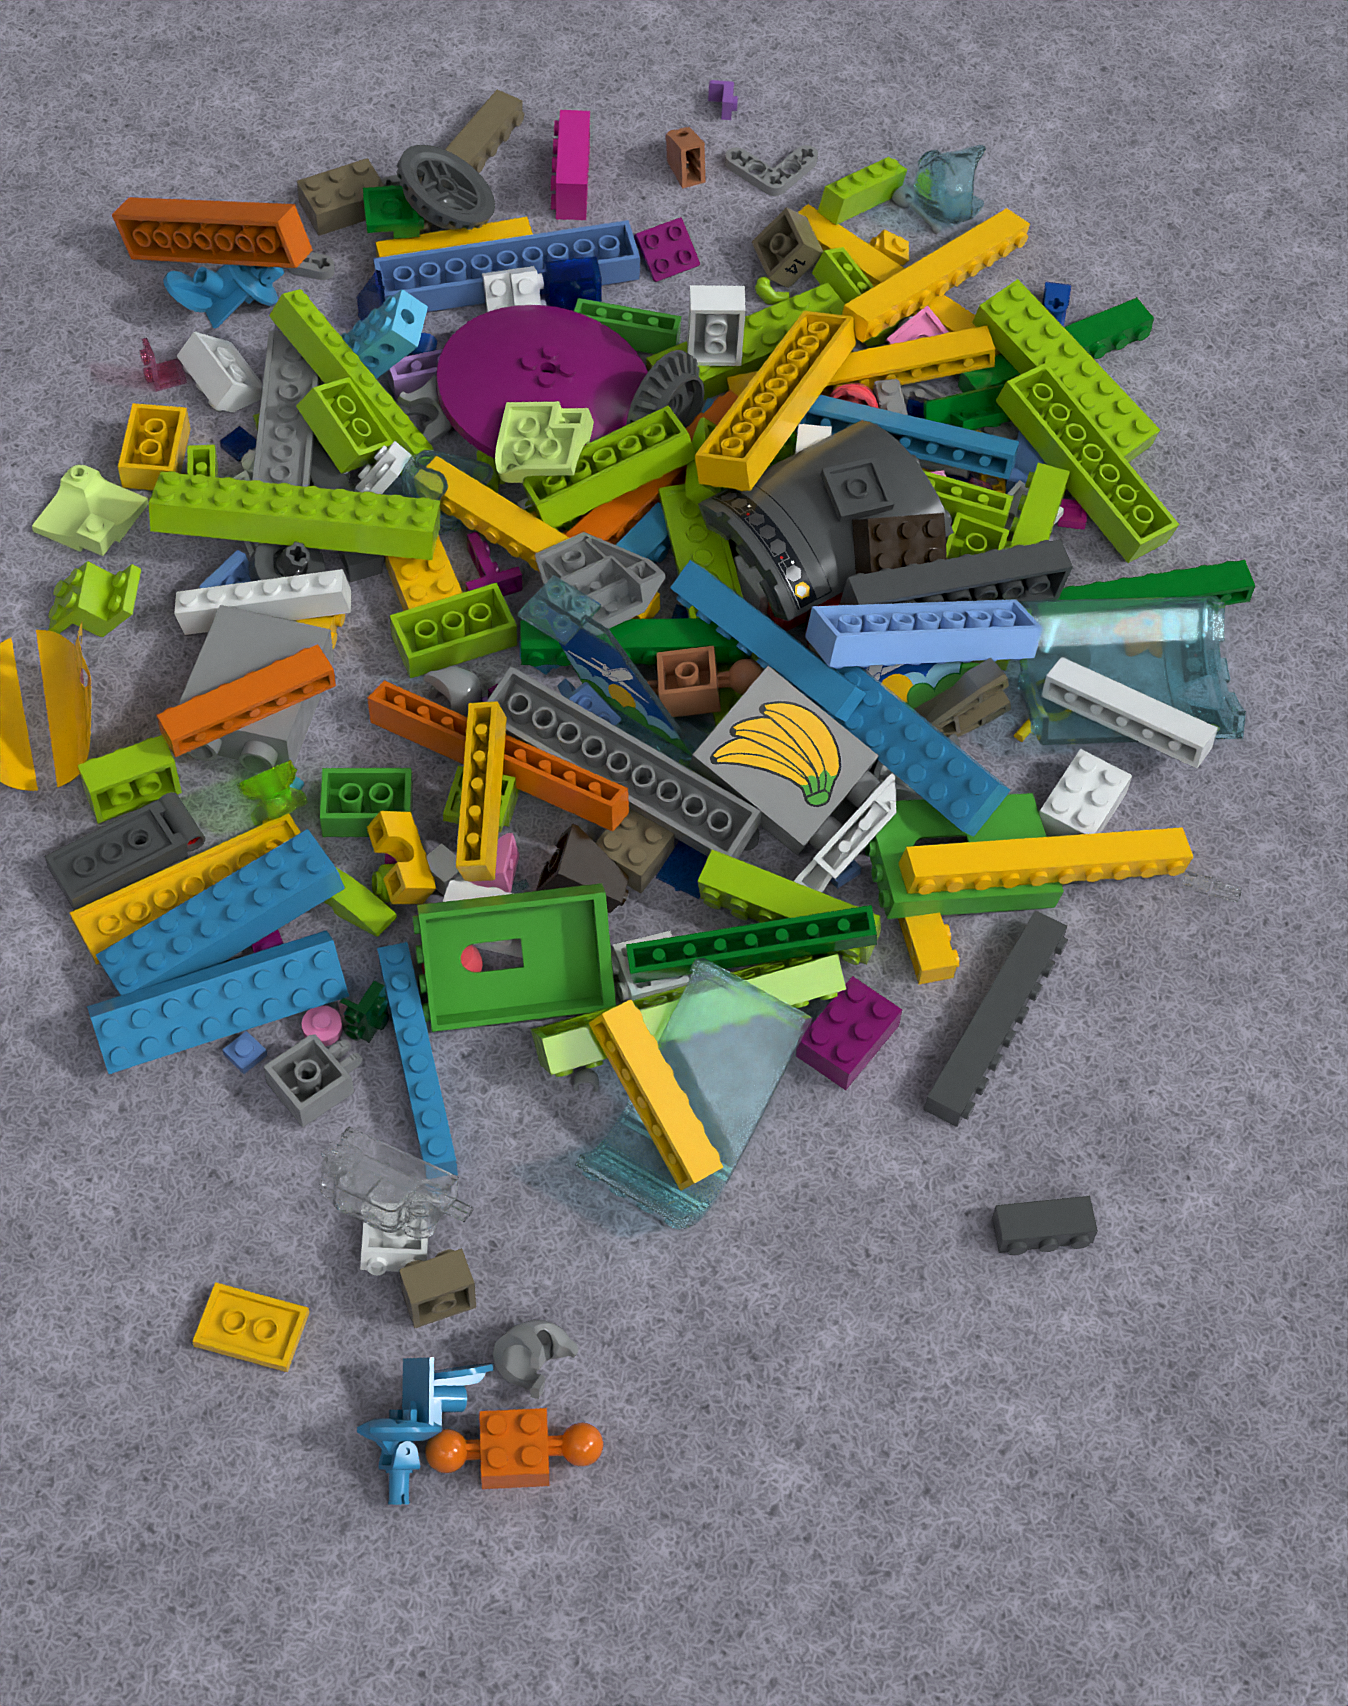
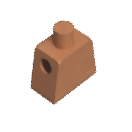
M690 127L669 131L665 137L667 162L682 189L705 183L704 141Z

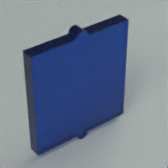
M379 270L374 272L356 297L360 321L366 319L374 308L378 309L386 300L385 286H383L382 274Z
M679 840L656 875V879L675 887V891L681 890L700 899L697 881L708 857Z

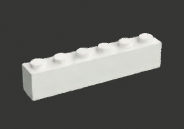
M343 569L178 591L176 592L174 614L184 635L209 632L220 605L290 621L351 613V589Z
M1061 657L1046 675L1041 697L1188 765L1198 768L1212 749L1217 727L1064 657Z

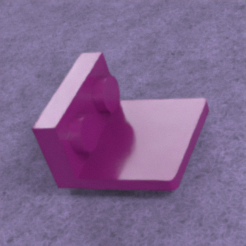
M682 217L634 235L636 246L641 249L654 282L700 265L699 258Z

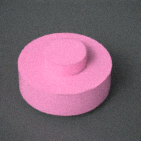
M324 1005L308 1010L302 1019L304 1037L316 1035L325 1046L334 1044L343 1032L339 1012L330 1006Z

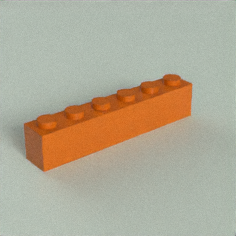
M318 644L310 648H304L283 660L274 661L267 667L249 672L242 678L230 683H224L210 692L194 696L185 703L165 709L162 713L156 715L160 732L176 758L335 687L334 669Z

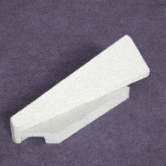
M892 773L819 851L794 882L822 893L831 878L836 879L896 814L895 776Z

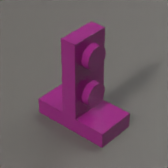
M477 531L467 534V549L480 578L466 582V592L493 583L498 584L503 596L523 591L522 573L519 567L500 572L497 562H492L490 559L491 553L487 541H482Z

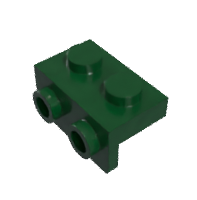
M373 981L359 1004L341 998L339 1002L341 1023L344 1033L349 1038L356 1041L362 1039L370 1043L377 1030L382 1031L389 1020L385 985Z

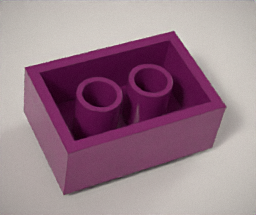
M853 976L845 984L846 990L838 992L837 997L833 998L800 1037L796 1052L797 1058L844 1090L848 1089L899 1027L903 1011Z

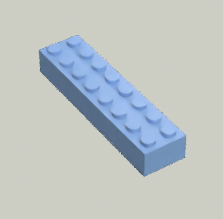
M1016 599L812 606L805 638L829 667L836 669L845 666L865 668L870 665L945 664L958 661L970 663L989 658L994 662L1003 659L1019 661L1025 658H1035L1043 627Z

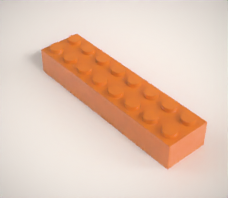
M129 197L111 214L130 258L135 260L297 268L313 251L295 204Z

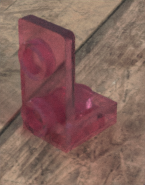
M147 337L143 338V349L139 350L143 365H147V367L143 368L147 384L152 383L156 392L186 384V376L178 358L156 364Z

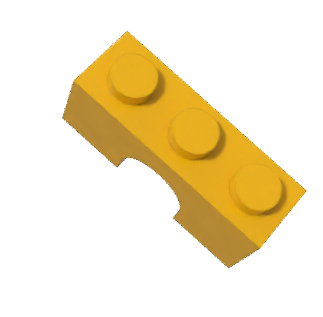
M380 811L366 828L374 852L389 854L397 861L383 878L391 904H423L435 891L436 885L411 812Z

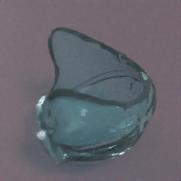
M975 145L941 153L939 150H931L920 157L913 186L919 206L929 217L949 226H955L973 219L984 206V201L973 196L975 170L979 160L986 151L984 145Z
M423 450L412 456L403 468L402 495L403 497L441 499L448 489L447 480L441 472L426 467L436 456L485 486L493 476V468L487 463L452 453ZM440 509V529L438 535L447 534L450 531L455 532L464 526L461 520L453 515H446Z

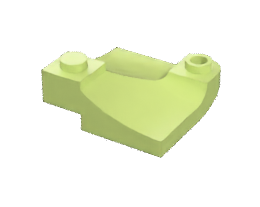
M506 402L495 453L496 470L501 480L507 483H523L524 478L527 476L574 475L582 448L585 444H589L594 421L589 408L562 409L559 402Z
M76 465L71 467L61 478L57 494L33 523L32 529L35 533L79 552L85 548L104 556L114 541L120 542L149 504L148 498L107 481L98 470L86 465Z

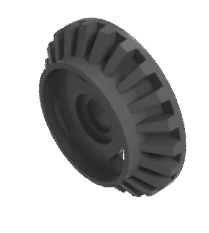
M431 145L411 146L400 157L397 163V176L401 179L400 184L403 187L405 198L411 207L424 219L434 225L451 230L481 228L483 224L489 221L495 211L493 193L484 178L466 161L447 150ZM418 177H422L421 184L418 180Z
M674 350L659 359L641 382L631 403L626 425L669 405L686 429L700 413L704 399V384L702 379L699 378L700 368L697 366L698 361L692 355L682 350Z

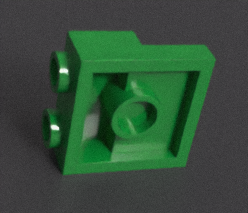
M401 185L363 188L367 233L393 231L394 239L420 237L419 230L424 229V218L408 203Z

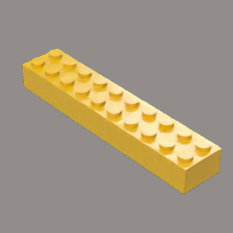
M810 311L802 312L696 452L695 462L699 484L732 488L739 491H751L855 347L856 339L853 316Z

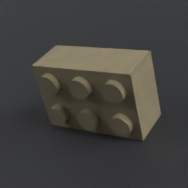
M368 158L297 180L299 203L318 236L366 221L363 188L384 186Z

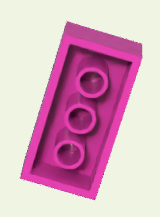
M560 110L559 120H554V136H558V138H553V154H556L557 157H552V172L556 173V175H551V191H556V194H551V209L556 210V219L586 220L590 155V111Z

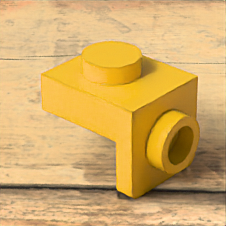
M884 229L879 235L870 240L869 245L899 265H905L909 261V241Z

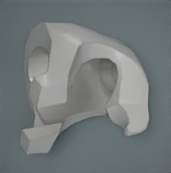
M436 375L423 387L411 393L402 391L396 403L407 416L423 415L432 420L424 424L423 435L428 442L444 436L453 427L445 416L438 400Z
M456 666L440 671H430L423 678L425 682L432 684L428 697L435 698L441 692L450 701L451 705L448 709L466 717L468 716V704L481 702L482 691L480 681L474 673L465 668Z
M533 1319L510 1328L495 1343L493 1359L495 1367L505 1380L530 1390L531 1398L539 1399L543 1394L546 1378L542 1374H537L538 1370L548 1360L566 1356L574 1358L578 1353V1346L561 1327L546 1320Z

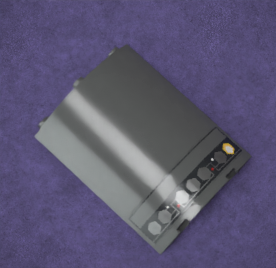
M861 420L768 467L751 491L727 488L698 503L706 528L717 533L726 541L729 539L735 541L738 545L736 546V551L749 568L756 567L763 579L759 584L766 595L774 617L790 621L812 609V606H818L842 593L848 577L856 574L852 520L839 522L820 475L822 468L875 457L895 505L891 511L856 519L944 513L946 537L954 533L951 527V515L944 509L934 487L920 467L918 458L913 454L911 455L896 438L877 424Z

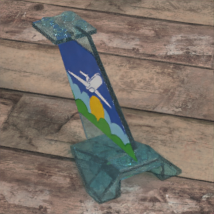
M553 575L518 612V617L559 642L582 684L587 682L620 716L621 721L615 725L616 727L692 770L689 765L693 753L716 726L708 721L690 716L672 717L611 631L592 619L601 608V604Z

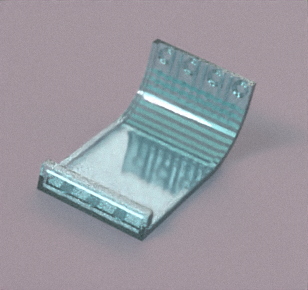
M696 958L690 968L693 974L658 1041V1049L666 1063L671 1066L674 1078L680 1089L687 1095L689 1105L696 1118L702 1122L708 1140L718 1151L723 1168L680 1191L630 1098L617 1122L604 1140L595 1149L580 1154L575 1164L576 1167L583 1170L582 1175L594 1182L601 1180L610 1186L609 1190L615 1195L622 1198L628 1196L637 1201L636 1206L650 1214L654 1212L665 1217L664 1222L667 1225L678 1230L689 1228L698 1223L709 1211L728 1183L813 1018L705 958Z

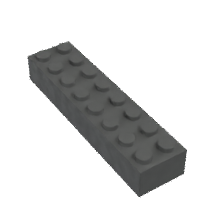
M1061 539L1053 541L1043 540L1036 544L1016 545L1002 550L992 549L985 553L974 555L964 554L958 558L937 559L930 563H914L902 568H885L879 572L868 574L858 573L848 577L839 605L1016 599L1022 606L1059 599L1073 566Z

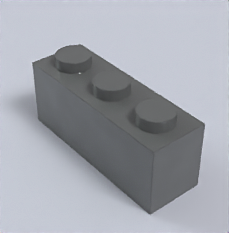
M1090 1196L996 1205L992 1216L999 1253L1008 1252L1009 1255H1021L1031 1249L1051 1252L1060 1246L1070 1245L1073 1249L1085 1248L1094 1242L1098 1232Z

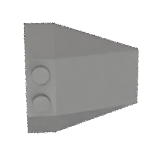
M585 532L535 553V559L549 603L596 633L604 632L615 625L644 613L665 579V573L650 559Z

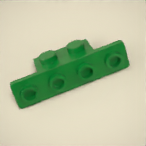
M1005 384L925 401L924 419L943 424L951 423L956 427L973 431L986 426L998 427L1001 423L1011 421L996 402Z

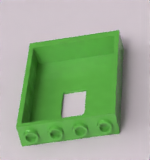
M1033 793L1007 795L974 837L961 831L925 799L896 801V814L865 847V854L867 857H870L872 864V879L874 882H877L879 889V905L881 908H884L887 919L933 913L955 915L1055 908L1064 893L1062 884L1059 882L1045 883L1041 886L1029 884L1018 885L1013 888H1005L1003 886L990 887L986 890L965 889L953 893L940 891L926 895L919 893L907 894L898 863L905 848L914 846L915 842L919 839L966 836L968 842L1046 837Z
M602 883L417 905L418 915L412 916L414 934L421 935L422 945H416L418 964L424 963L425 974L419 975L421 993L427 992L428 1003L422 1004L425 1022H430L432 1032L590 1013L616 1005L606 892ZM521 938L523 967L472 972L467 970L461 963L463 950L471 944Z

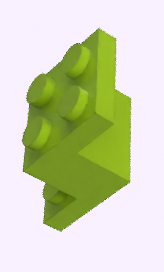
M89 561L85 562L78 569L75 568L65 580H60L54 588L53 595L55 596V601L48 615L50 618L48 631L60 634L71 624L80 627L82 622L83 629L99 637L106 636L133 615L141 568L131 564L116 575Z
M463 766L457 767L443 812V821L459 824ZM502 775L498 832H502L503 826L509 827L520 793V790L516 788V777Z

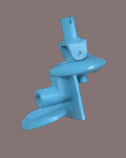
M223 264L217 272L206 267H200L194 273L193 278L179 271H170L164 276L163 282L169 294L177 302L195 312H205L215 329L244 301L248 304L255 300L268 306L275 305L278 301V296L272 283L284 274V270L281 267Z
M434 1357L403 1358L402 1409H389V1418H374L357 1427V1433L375 1441L382 1449L379 1469L386 1470V1473H389L388 1505L410 1504L409 1473H413V1469H420L418 1450L413 1441H425L442 1432V1413L463 1412L467 1405V1392L464 1385L479 1383L484 1378L486 1372L494 1370V1363L466 1365L434 1371Z

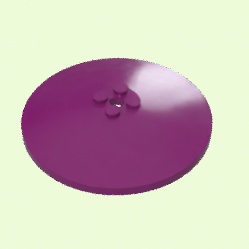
M516 305L479 315L461 326L450 337L440 354L436 374V390L440 406L454 429L475 448L495 459L496 445L506 402H559L562 409L589 408L594 421L589 442L591 443L626 426L631 403L648 371L631 345L619 334L599 321L558 307ZM542 370H549L553 372V374L548 372H542Z

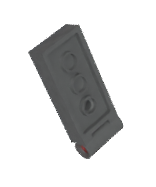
M170 792L158 800L44 857L52 876L73 910H76L188 856L187 852L200 848L206 838L179 796L175 792Z

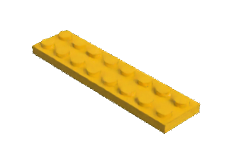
M287 813L70 912V917L95 964H100L96 954L301 832L291 815Z

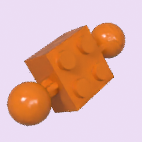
M547 1408L479 1411L480 1439L465 1440L459 1432L452 1429H443L442 1432L428 1439L425 1447V1456L428 1464L434 1470L441 1473L457 1471L464 1465L466 1460H481L482 1489L550 1486L549 1456H564L569 1463L575 1466H588L596 1462L601 1456L603 1438L599 1430L588 1423H576L568 1427L563 1435L548 1436Z

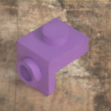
M710 80L708 101L722 102L721 120H731L732 111H737L738 96H733L734 82Z

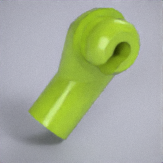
M760 277L757 279L755 291L766 304L775 305L789 299V292L774 291L770 286L768 278Z

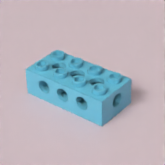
M402 289L394 296H389L382 306L378 309L374 308L363 321L359 320L351 331L347 334L343 333L341 337L377 379L418 347L428 306Z

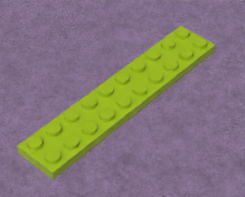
M686 484L659 488V499L678 576L691 560L743 598L729 541L706 528L699 505L686 497ZM691 606L690 609L686 607L689 618H699L696 615L698 609L694 606ZM752 652L751 659L757 661L759 659L758 656ZM717 663L718 672L729 671L733 663ZM731 687L719 688L721 712H712L715 727L743 696L736 693Z

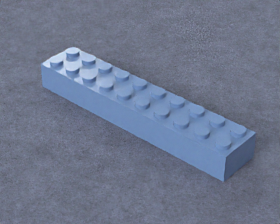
M629 220L373 258L375 283L381 306L389 296H394L403 289L428 306L427 312L486 303L482 274L534 266L537 274L542 273L544 289L539 290L540 295L640 279V255Z

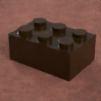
M944 513L852 520L856 574L879 572L885 568L896 569L914 563L924 564L937 559H947Z

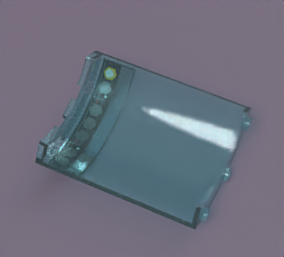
M1217 596L1019 601L1043 627L1035 658L1019 660L1021 673L1018 675V688L1023 690L1031 723V733L1033 736L1036 735L1041 745L1139 742L1041 697L1046 675L1061 657L1217 727L1214 740L1243 739L1246 711L1239 703L1235 692H1229L1226 683L1230 682L1227 659L1221 658L1219 643L1225 641V603Z

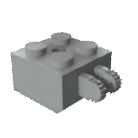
M309 1035L263 1066L267 1085L302 1127H305L354 1093L353 1081L349 1073L361 1064L363 1058L359 1053H353L340 1063L337 1061L352 1046L347 1039L341 1040L327 1049L316 1035Z

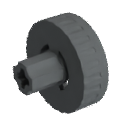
M294 542L291 546L259 543L250 557L248 566L251 582L281 578L274 570V562L278 573L282 577L325 572V561L320 550L317 548H307L303 543Z

